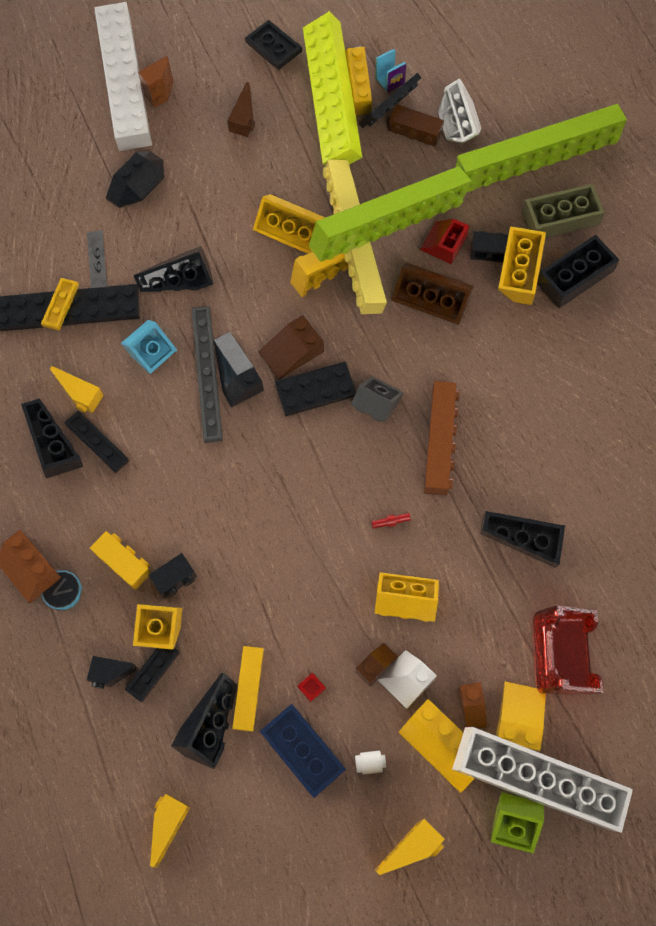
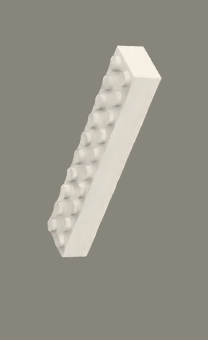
M127 2L94 7L114 136L119 151L152 146Z

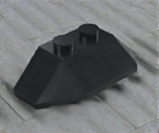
M151 151L136 152L113 175L106 199L118 208L143 201L164 179L163 159Z

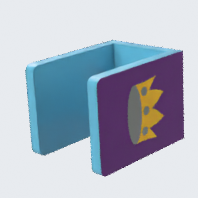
M394 49L376 58L375 78L387 93L402 86L405 83L406 63L403 62L395 66L396 51Z

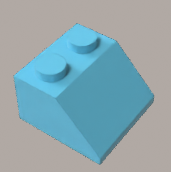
M147 320L121 343L130 356L149 374L177 351L157 323Z

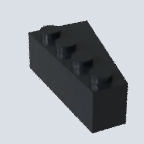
M41 399L22 403L21 406L46 479L83 467L80 456L56 424Z

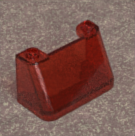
M556 605L535 613L533 617L536 685L540 693H603V680L601 676L591 673L588 633L595 631L598 626L597 610Z

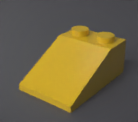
M505 681L496 736L539 752L544 729L546 690Z

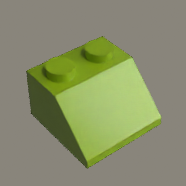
M501 792L493 824L491 843L534 853L544 823V805L527 798Z

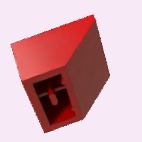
M456 219L436 221L420 250L452 264L467 239L469 225Z

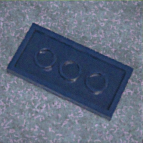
M293 704L288 706L260 731L313 798L318 796L346 771V768Z

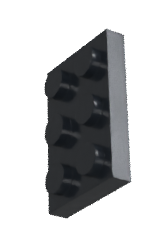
M270 20L245 37V42L278 70L302 52V47Z

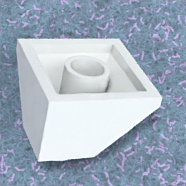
M405 650L377 680L407 709L435 680L437 675L421 660Z

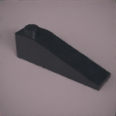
M228 332L215 339L214 345L222 391L231 408L263 392L264 387L261 378L232 334Z
M221 673L180 727L171 747L183 756L215 769L224 750L225 742H223L225 730H228L229 723L227 718L229 710L233 707L237 683L226 674Z

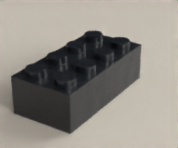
M594 235L540 271L537 284L558 308H561L614 272L619 258L597 235Z

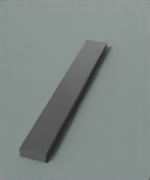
M210 306L192 308L203 440L204 443L223 441L211 311Z

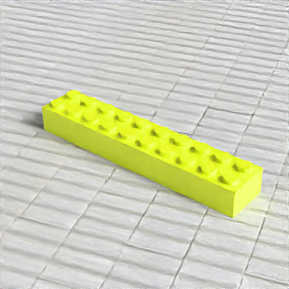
M329 11L303 27L322 163L326 166L328 160H348L350 165L363 157L341 22Z

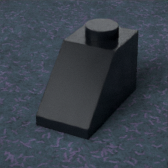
M93 656L87 681L92 683V687L104 689V686L112 687L136 671L137 666L130 662Z

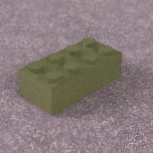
M593 184L525 199L522 210L529 230L546 232L545 238L600 225L605 214Z

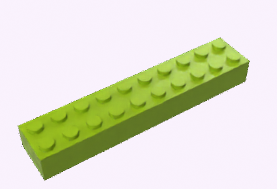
M618 104L611 105L458 155L456 167L460 166L472 180L468 190L471 192L477 188L489 186L492 183L504 181L513 176H520L531 170L535 171L546 165H553L561 160H568L573 156L583 155L586 152L598 150L607 145H614L619 142L627 118Z
M458 166L318 220L315 223L309 247L320 262L327 259L331 260L339 254H345L356 247L360 248L368 242H375L379 238L389 236L395 231L404 230L410 225H416L427 218L431 219L435 215L445 213L454 207L458 208L463 203L464 196L468 192L472 180Z

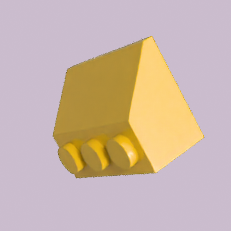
M380 572L374 614L435 622L439 580Z

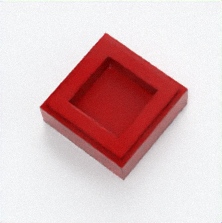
M313 672L297 686L310 703L326 690V687Z

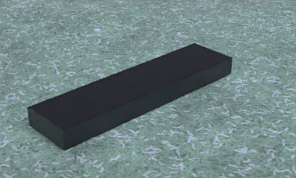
M79 411L65 422V425L115 474L129 462V459Z

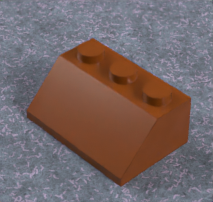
M18 530L3 543L0 550V568L29 604L61 578L21 530Z

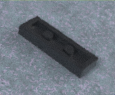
M156 648L125 690L142 703L180 652L175 648Z

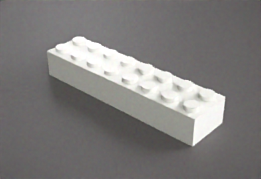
M465 727L452 770L607 830L620 833L623 830L633 791L631 788L474 727Z

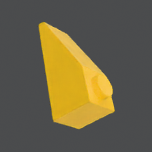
M51 366V372L76 405L75 407L82 412L88 411L93 413L104 396L101 389Z
M165 794L164 797L161 796L154 807L157 810L154 813L150 866L153 868H158L191 808L168 794Z

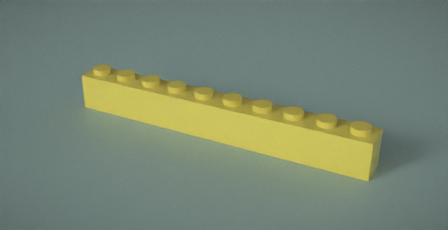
M328 160L326 167L323 168V177L327 181L326 188L330 193V204L333 205L334 214L360 205L348 160ZM368 242L360 248L356 247L345 253V261L348 262L349 277H352V289L356 293V305L360 308L361 314H380L383 312L387 301L372 246Z

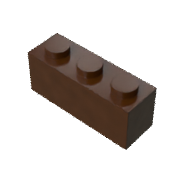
M398 104L389 119V131L435 147L443 132L444 120Z

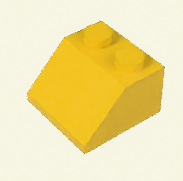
M137 604L133 646L174 649L181 629L183 608Z

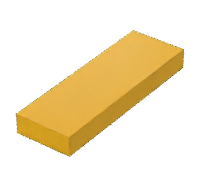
M60 278L41 322L43 327L60 331L79 287L77 281Z

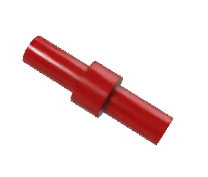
M410 513L397 516L393 514L386 516L384 519L371 521L373 529L384 526L393 527L397 523L410 521L411 517Z

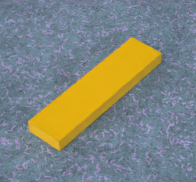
M243 646L233 730L254 732L264 648Z

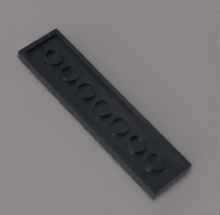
M129 284L77 289L62 326L140 319L138 285ZM55 291L0 296V331L44 328L41 322Z

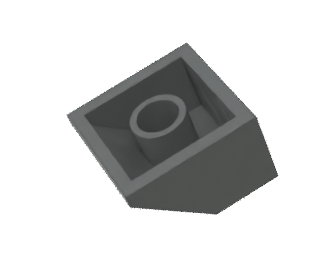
M371 376L359 385L351 405L356 407V410L371 415L374 420L385 422L393 413L404 393Z

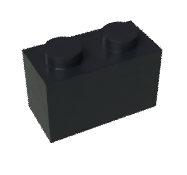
M474 231L470 259L503 262L508 235Z
M182 553L148 575L164 599L177 594L178 589L183 586H189L197 577Z

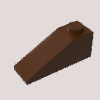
M246 82L227 120L229 132L248 137L250 131H253L255 127L249 82Z

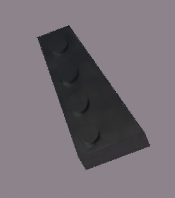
M485 511L482 519L481 535L554 568L560 565L565 525Z

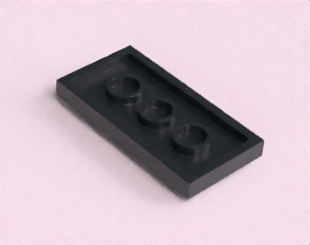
M416 73L361 120L359 125L362 129L366 125L372 126L418 86L417 82L421 79V76Z
M346 361L275 381L285 417L350 399L356 394Z

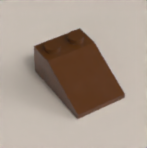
M304 315L287 324L258 352L277 379L280 380L323 353L324 341Z

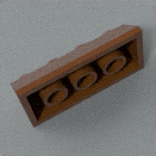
M406 262L401 267L391 301L459 325L474 286Z

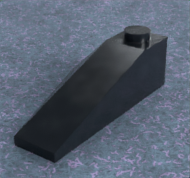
M202 246L186 251L133 275L140 292H158L163 290L193 291L214 284L209 262Z

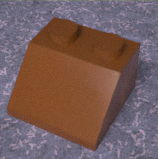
M165 56L138 72L143 93L154 108L169 100L174 82L169 59Z

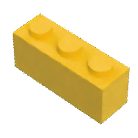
M105 531L90 547L91 551L136 590L149 577L148 575L151 574L148 568L150 565L142 557L137 559L134 556L136 552L128 545L124 547L121 544L122 540L115 533L110 535Z

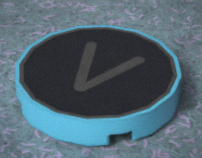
M56 571L61 578L41 595L43 601L50 608L67 610L79 601L82 585L73 573Z

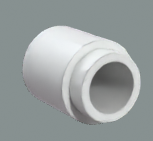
M380 751L362 752L360 755H355L357 773H362V775L382 773V768H386L385 754L381 755Z

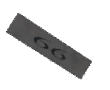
M103 231L87 232L91 288L107 287Z

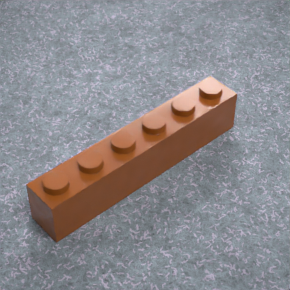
M434 381L424 487V493L447 495L448 490L452 489L453 478H450V471H454V460H451V453H455L456 442H452V439L457 433V424H454V418L458 417V407H455V401H459L460 390H456L457 383Z

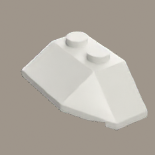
M459 78L445 87L438 114L439 118L444 120L443 131L446 140L465 143L479 134L481 125L473 100Z

